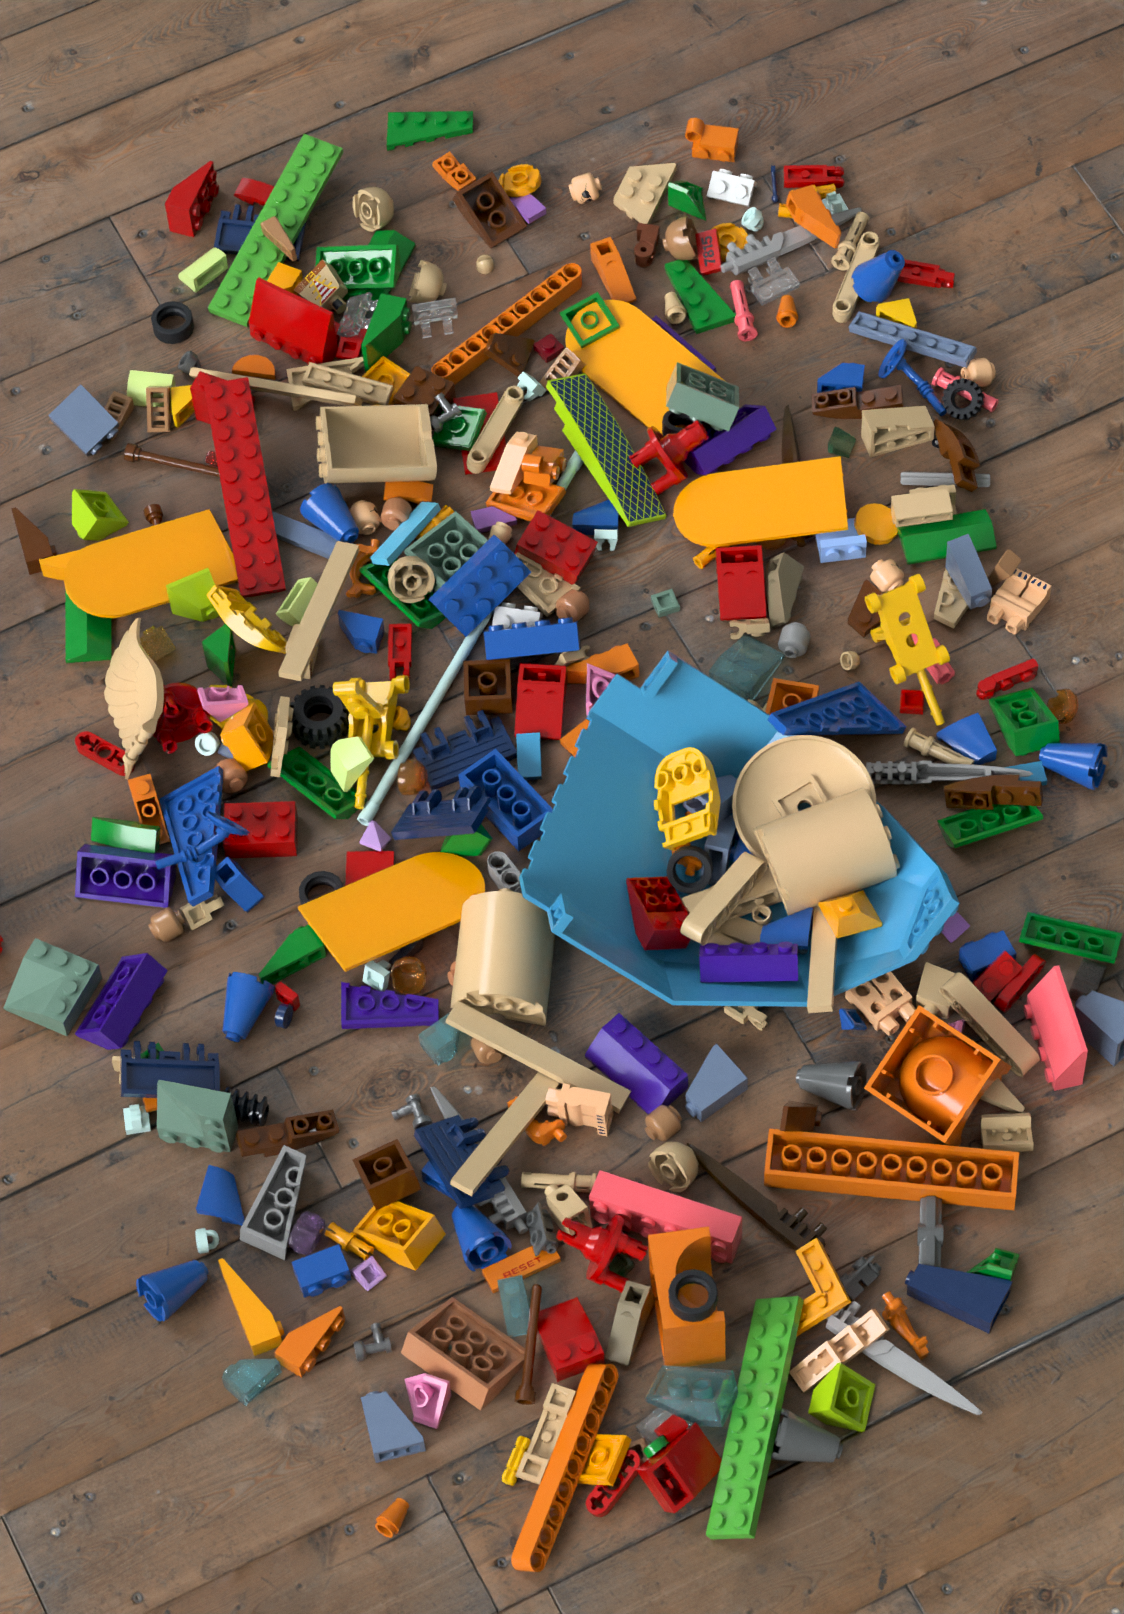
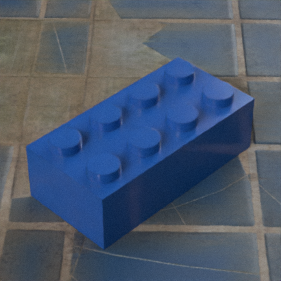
M493 535L428 600L467 637L531 571L498 537Z
M572 617L559 618L558 623L550 624L549 620H539L535 622V626H527L526 622L513 623L512 628L504 629L503 624L492 625L488 627L489 630L484 632L487 660L577 651L581 649L578 621H573Z
M496 748L458 774L460 787H466L470 791L471 787L479 786L482 790V797H490L491 801L487 806L489 811L486 817L518 851L543 834L539 829L546 813H552V807Z

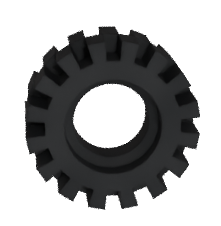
M956 379L951 384L949 383L947 389L943 391V407L954 418L968 420L977 416L976 414L982 410V405L984 406V394L981 387L969 379ZM963 390L968 391L972 397L971 404L966 408H960L955 403L956 394Z

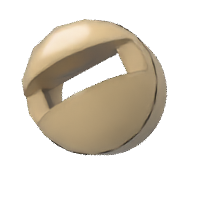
M483 254L478 257L476 261L478 272L488 274L493 271L494 262L491 256Z
M847 651L841 654L840 663L843 669L852 670L860 665L861 658L855 651Z
M758 905L753 909L752 917L755 923L764 926L771 921L772 913L768 906ZM760 913L765 919L758 917V914Z

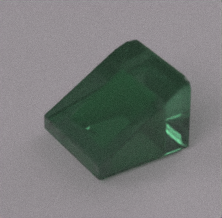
M835 426L828 442V453L849 458L856 443V438Z

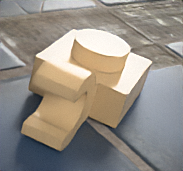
M768 618L746 619L745 621L732 620L729 622L730 627L736 626L739 628L737 633H730L731 639H739L745 632L755 637L764 636L765 633L770 632Z
M585 645L580 650L573 652H563L559 655L555 665L568 667L571 663L588 659L589 657L585 653L589 651L590 646Z
M214 895L207 899L206 902L203 901L194 907L188 903L179 909L189 929L194 930L212 920L213 918L210 913L224 906V903L220 896Z
M758 1006L724 1007V1013L743 1025L749 1020L757 1029L762 1031L768 1024L765 1021L767 1016L757 1010Z

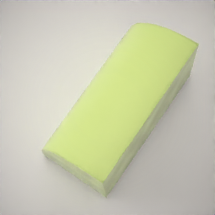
M212 248L180 272L178 275L179 279L195 293L228 269L226 254L217 248Z
M130 370L127 396L133 399L134 405L147 407L146 387L170 386L171 395V387H176L174 375ZM153 393V397H164V393ZM164 402L153 403V407L164 406Z
M312 577L298 579L276 615L291 626L300 624L318 583Z

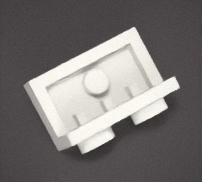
M720 169L719 172L713 171L707 197L749 207L754 187H757V182L752 180L753 176L747 174H740V177L725 169Z
M502 602V605L497 606L494 610L492 625L503 624L504 629L512 628L513 623L526 622L527 626H535V622L543 618V613L538 612V607L524 606V610L515 609L516 604Z

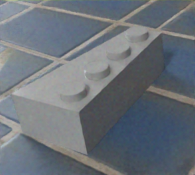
M285 1145L283 1146L240 1228L241 1241L283 1260L286 1258L305 1172V1154Z

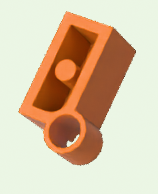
M690 118L688 120L685 138L693 142L692 157L722 162L735 161L739 143L738 128L706 125L699 118Z
M538 445L531 454L525 453L521 465L522 471H524V483L550 487L558 479L560 473L565 471L567 461L564 458V449Z

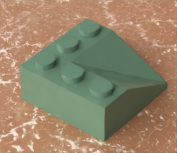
M677 362L666 388V407H669L668 409L673 413L689 415L693 421L698 420L700 423L702 421L709 423L712 428L718 431H723V429L729 431L739 409V387Z
M455 511L406 548L404 553L407 556H417L427 562L434 572L435 582L433 590L436 592L488 540Z
M35 938L23 957L3 1008L8 1012L68 1036L102 980L99 964Z
M158 1080L157 1131L160 1139L167 1143H185L192 1148L205 1147L218 1153L223 1151L231 1152L239 1127L231 1093Z

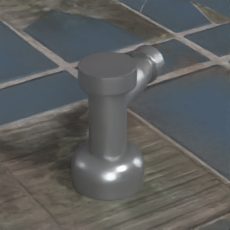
M443 393L437 395L435 399L439 401L444 413L439 417L435 415L430 416L431 426L436 433L442 431L444 423L456 415L458 417L462 415L458 406L455 403L450 405L444 398Z
M419 1094L408 1096L406 1098L407 1105L398 1110L391 1111L394 1120L413 1113L415 1117L412 1123L414 1130L433 1124L431 1117L423 1113Z
M380 1323L371 1325L374 1343L364 1345L362 1341L353 1342L357 1362L364 1361L368 1354L383 1351L387 1353L392 1352L389 1337L383 1338Z

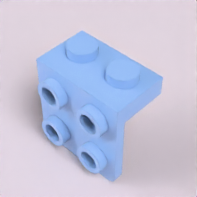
M855 518L847 519L848 530L815 534L821 563L866 558V536L857 534L854 527Z

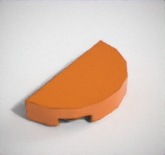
M260 355L245 356L239 359L232 368V374L273 380H275L276 376L273 363L268 358Z

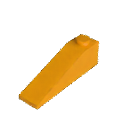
M223 1258L219 1259L218 1262L254 1356L279 1347L282 1343L281 1336L285 1335L280 1320L275 1322L272 1313Z

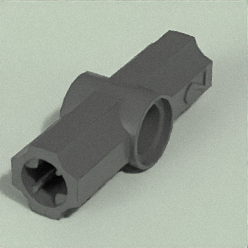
M936 1196L920 1198V1223H918L917 1246H919L918 1264L941 1268V1247H943V1224H941L942 1199Z

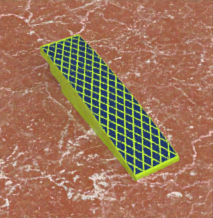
M586 373L548 380L546 388L557 402L554 409L565 424L562 430L626 525L631 527L665 519V511L641 465L636 468L631 462L629 456L634 454L632 447Z

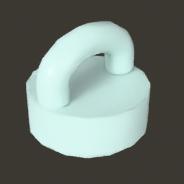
M755 207L748 209L742 217V225L747 229L758 232L764 223L762 212Z
M213 732L201 733L195 740L197 751L205 756L215 753L221 744V741Z
M205 1228L196 1229L195 1237L198 1253H209V1250L217 1247L219 1236L216 1231L206 1230ZM207 1236L213 1237L212 1243L208 1244Z

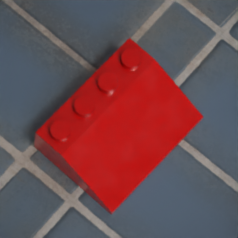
M258 277L249 317L251 336L257 341L269 344L275 350H281L289 354L294 359L306 362L308 365L309 362L315 364L332 362L338 350L333 312Z

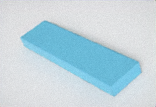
M421 502L411 512L408 520L402 522L370 557L372 563L390 566L441 510L439 504Z

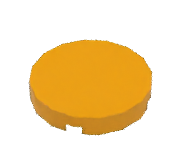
M526 164L509 168L505 175L504 172L500 175L498 181L508 196L522 197L536 191L540 187L542 179L537 168L533 169V166Z
M721 223L712 228H716L719 234L723 262H726L727 252H729L727 245L730 242H734L740 249H744V245L748 244L746 241L748 234L742 227H736L732 223Z
M867 504L860 508L856 514L854 527L857 534L865 535L866 541L871 544H888L898 534L897 527L893 524L891 509L882 504Z

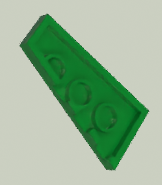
M473 111L388 112L387 151L394 150L395 146L400 145L405 147L413 146L414 142L426 140V143L435 141L434 139L443 136L447 139L472 134Z
M675 260L664 264L669 280L679 300L685 307L686 315L696 334L735 322L736 314L688 260Z

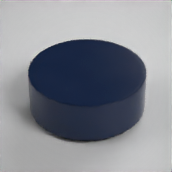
M284 1003L279 1005L275 1014V1024L277 1027L284 1029L289 1027L293 1017L292 1005Z

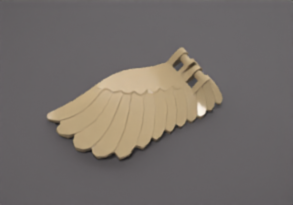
M137 618L130 626V629L124 634L119 648L115 650L111 658L110 667L105 678L106 688L104 696L109 704L108 712L114 717L115 727L119 729V737L122 738V745L126 749L123 761L125 779L127 780L139 755L148 744V739L153 736L156 730L157 721L163 711L164 703L163 679L160 670L140 644L141 618Z

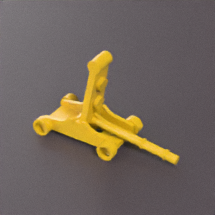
M915 574L909 577V581L900 587L881 595L871 593L865 596V603L871 613L877 611L879 613L881 626L871 630L870 633L875 643L886 640L894 656L896 665L889 668L895 684H900L906 681L907 676L916 673L922 687L921 691L924 692L931 710L930 714L933 716L936 726L945 723L925 668L937 663L939 665L950 662V656L944 645L935 647L917 595L925 591L926 586L921 575ZM903 612L909 613L910 617L899 621V616ZM911 634L917 635L918 641L916 645Z
M407 675L396 676L391 681L365 682L360 677L350 678L349 681L333 683L334 695L341 699L350 712L348 716V738L361 737L373 757L397 759L399 756L398 742L390 740L398 694H407L410 689ZM373 725H378L377 732L373 733ZM369 766L358 778L357 791L355 793L356 809H364L365 798L367 797L366 787Z

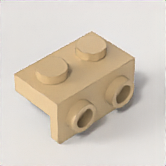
M1031 1114L981 1115L983 1149L1012 1152L1033 1151Z

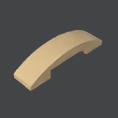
M554 1383L551 1384L543 1404L542 1415L528 1450L523 1455L516 1477L540 1485L576 1394L575 1390Z

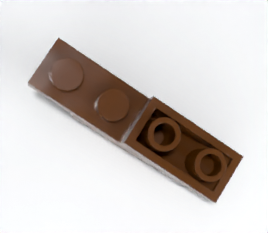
M901 385L857 392L856 388L852 387L811 394L813 415L834 419H862V410L904 407Z
M938 419L934 420L941 456L950 459L955 484L959 488L973 492L978 488L974 470L980 466L974 447L961 431Z
M1020 775L983 776L959 781L944 787L946 808L993 810L995 804L1042 806L1043 803L1041 781H1020Z
M332 1109L286 1117L284 1123L238 1130L236 1138L242 1157L261 1153L264 1154V1157L279 1155L284 1145L294 1150L301 1149L338 1134L340 1130L334 1110Z

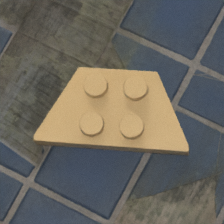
M667 163L629 167L613 198L614 205L620 210L625 211L630 219H635L639 223L650 224L668 188V184L677 170V164Z
M280 696L277 713L275 714L270 776L280 777L283 754H287L289 740L286 739L291 736L292 723L288 721H292L293 708L289 707L290 697Z

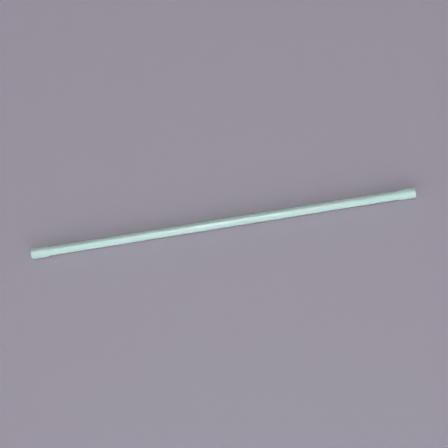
M576 450L556 484L564 487L565 490L583 464V460ZM494 610L465 637L400 747L398 758L393 759L370 800L366 802L364 809L359 814L357 820L361 824L368 826L375 817L384 797L461 669L463 661L466 660Z

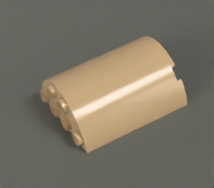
M428 404L320 407V416H316V430H320L318 432V445H320V448H317V462L322 463L319 464V478L323 477L325 484L435 480L437 462L434 442L432 440Z
M857 789L754 828L788 916L809 907H816L821 901L847 895L897 876L896 869L900 868L897 856L892 854L890 847L892 836L888 826L883 827L882 811L878 804H873L869 789Z
M507 888L471 895L462 905L450 1008H453L457 1001L486 1015L498 1013L504 1015L506 1019L542 1026L546 1025L555 934L551 932L548 914L545 910L523 898L522 893L513 892Z

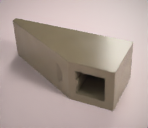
M784 552L769 559L764 576L770 627L772 629L785 625L790 620V612L797 598L796 592L802 581L804 569L802 564Z
M627 1280L617 1305L605 1360L629 1367L655 1302L650 1286Z

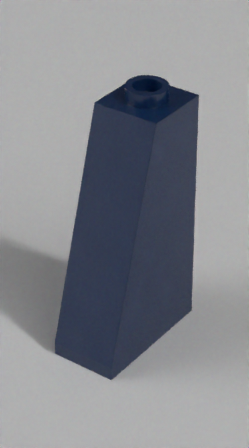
M918 1264L915 1271L911 1270L905 1280L908 1296L988 1334L994 1326L1012 1289V1281L924 1264Z

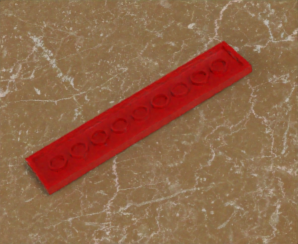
M244 377L204 384L240 595L243 598L286 591L249 379Z

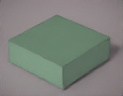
M673 589L651 595V602L659 618L680 611V605Z

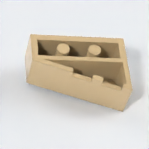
M926 406L862 410L861 437L870 457L934 439L935 426Z

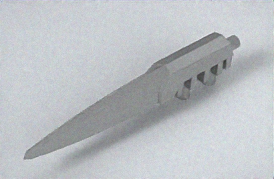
M854 208L832 214L831 216L834 223L840 226L862 210L861 208ZM801 225L785 232L774 234L772 240L765 236L761 242L756 240L753 234H750L746 237L748 244L744 245V249L737 247L734 242H730L727 245L729 252H727L726 263L720 265L721 271L725 273L731 270L735 275H739L778 259L779 256L797 249L818 237Z
M876 761V763L866 762V769L873 784H931L932 781H963L991 775H1020V777H1028L1033 774L1030 771L969 764H935L932 761L912 762L911 764H904V762L893 763V761H888V763H881V761Z
M430 1087L444 1119L459 1115L462 1120H465L436 1087ZM501 1178L500 1180L505 1186V1191L495 1194L494 1198L477 1204L482 1206L488 1202L492 1203L495 1214L487 1218L494 1224L504 1222L506 1230L516 1227L519 1234H523L528 1230L524 1223L528 1214L506 1178Z
M853 1301L847 1310L842 1308L827 1317L826 1328L837 1335L848 1325H853L860 1319L856 1318L855 1315L861 1308V1305ZM883 1335L862 1351L863 1354L920 1389L973 1414L980 1415L983 1413L933 1372L884 1339Z

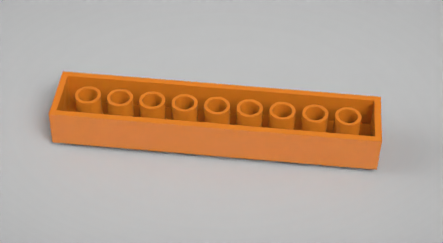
M769 1129L764 1186L920 1201V1198H925L926 1196H936L942 1199V1204L1014 1210L1019 1152Z

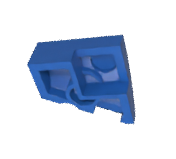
M608 499L573 513L572 528L584 535H594L595 529L618 530L619 513Z
M979 713L963 718L936 733L937 740L940 742L943 740L952 747V750L975 760L974 765H982L996 760L997 749Z
M809 907L763 926L760 942L767 944L791 942L792 944H798V949H809L814 909Z
M208 1165L196 1207L198 1214L220 1217L222 1222L243 1225L245 1219L235 1177L232 1173L222 1168Z

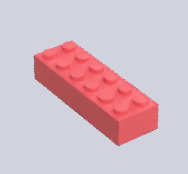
M601 1170L589 1195L591 1218L598 1223L607 1224L615 1215H619L624 1219L623 1231H634L647 1239L648 1235L709 1226L711 1258L719 1263L728 1262L732 1264L742 1240L741 1216Z

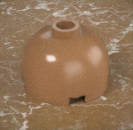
M685 216L674 220L668 225L665 232L666 238L663 239L664 249L666 252L670 251L671 255L677 260L689 261L698 259L695 236L698 232L691 218Z

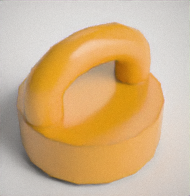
M397 706L393 729L407 731L411 725L410 716L407 709Z

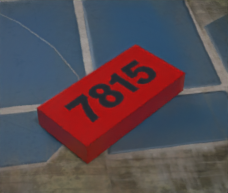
M717 229L695 234L702 276L721 272L720 265L723 263Z

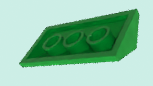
M395 230L375 231L368 245L397 244L401 274L416 244ZM392 288L348 290V293L342 299L364 306L367 304L377 305L381 293L389 295Z
M397 244L317 247L315 266L322 259L331 264L348 290L396 287L401 271Z
M986 509L954 514L953 520L897 527L907 565L946 558L947 542L969 534L976 552L997 548L992 520Z
M371 563L360 567L359 571L418 627L433 629L446 619L428 600L434 594L432 591H428L424 595L425 598L415 603H405L394 596L389 588L387 579L389 569L393 563L390 566Z
M65 590L66 663L111 660L112 618L94 616L81 610L72 602Z
M300 746L283 755L280 777L334 819L348 820L358 810L355 808L356 790L351 787L348 792H344L331 770ZM271 761L268 762V765H267L270 769H271Z
M995 804L993 810L970 809L937 820V823L947 845L957 848L1042 820L1043 814L1036 806Z
M1028 912L1019 942L1115 964L1123 933Z

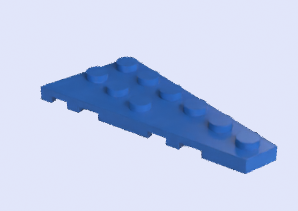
M860 682L775 711L768 718V721L783 736L903 734L907 727Z
M220 766L159 799L174 854L181 852V849L186 850L187 847L191 849L192 845L196 847L217 834L215 832L217 826L209 820L205 813L210 811L220 815L223 769ZM218 844L199 855L198 859L193 858L192 861L188 859L186 863L184 861L177 863L188 902L193 907L214 896Z

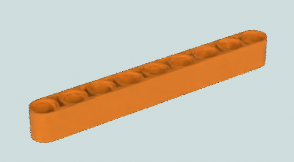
M576 263L564 265L435 363L431 369L432 373L453 382L454 385L490 358L484 354V351L492 334L499 333L518 337L582 287L581 267Z
M589 1364L584 1371L512 1553L511 1563L517 1571L541 1572L547 1563L618 1381V1370L613 1364Z

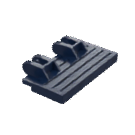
M240 204L235 205L232 219H230L231 212L221 211L214 248L226 254H238L259 216L257 214L254 215V206H248L245 221L240 220L242 213ZM306 222L293 244L297 254L296 261L299 262Z
M483 710L478 711L477 717L482 725L480 729H476L469 715L465 716L464 721L471 735L470 738L466 731L463 730L447 736L446 740L440 727L434 728L435 737L440 743L434 747L429 735L426 732L421 734L428 754H425L422 747L414 749L413 753L431 791L459 781L458 774L495 748L507 761L517 758V751L499 716L491 719L489 723Z
M479 786L471 787L470 791L466 787H460L452 800L441 801L442 794L439 789L431 791L430 794L426 790L420 791L414 801L407 806L391 834L394 840L474 834L489 811L487 806L491 799L490 797H482V790Z
M134 1041L133 1058H131V1050L121 1049L120 1051L121 1097L157 1098L158 1080L220 1091L218 1053H208L207 1061H205L204 1044H198L196 1048L197 1061H190L189 1043H183L182 1060H180V1052L159 1051V1059H156L155 1042H149L148 1059H142L140 1041Z
M459 1115L416 1129L414 1137L458 1207L463 1209L494 1198L495 1194L505 1191V1186L500 1179L507 1176L510 1171L506 1165L495 1167L472 1196L450 1185L453 1176L478 1147L477 1142L482 1141L486 1136L484 1129L473 1130L479 1124L477 1118L472 1117L462 1120Z

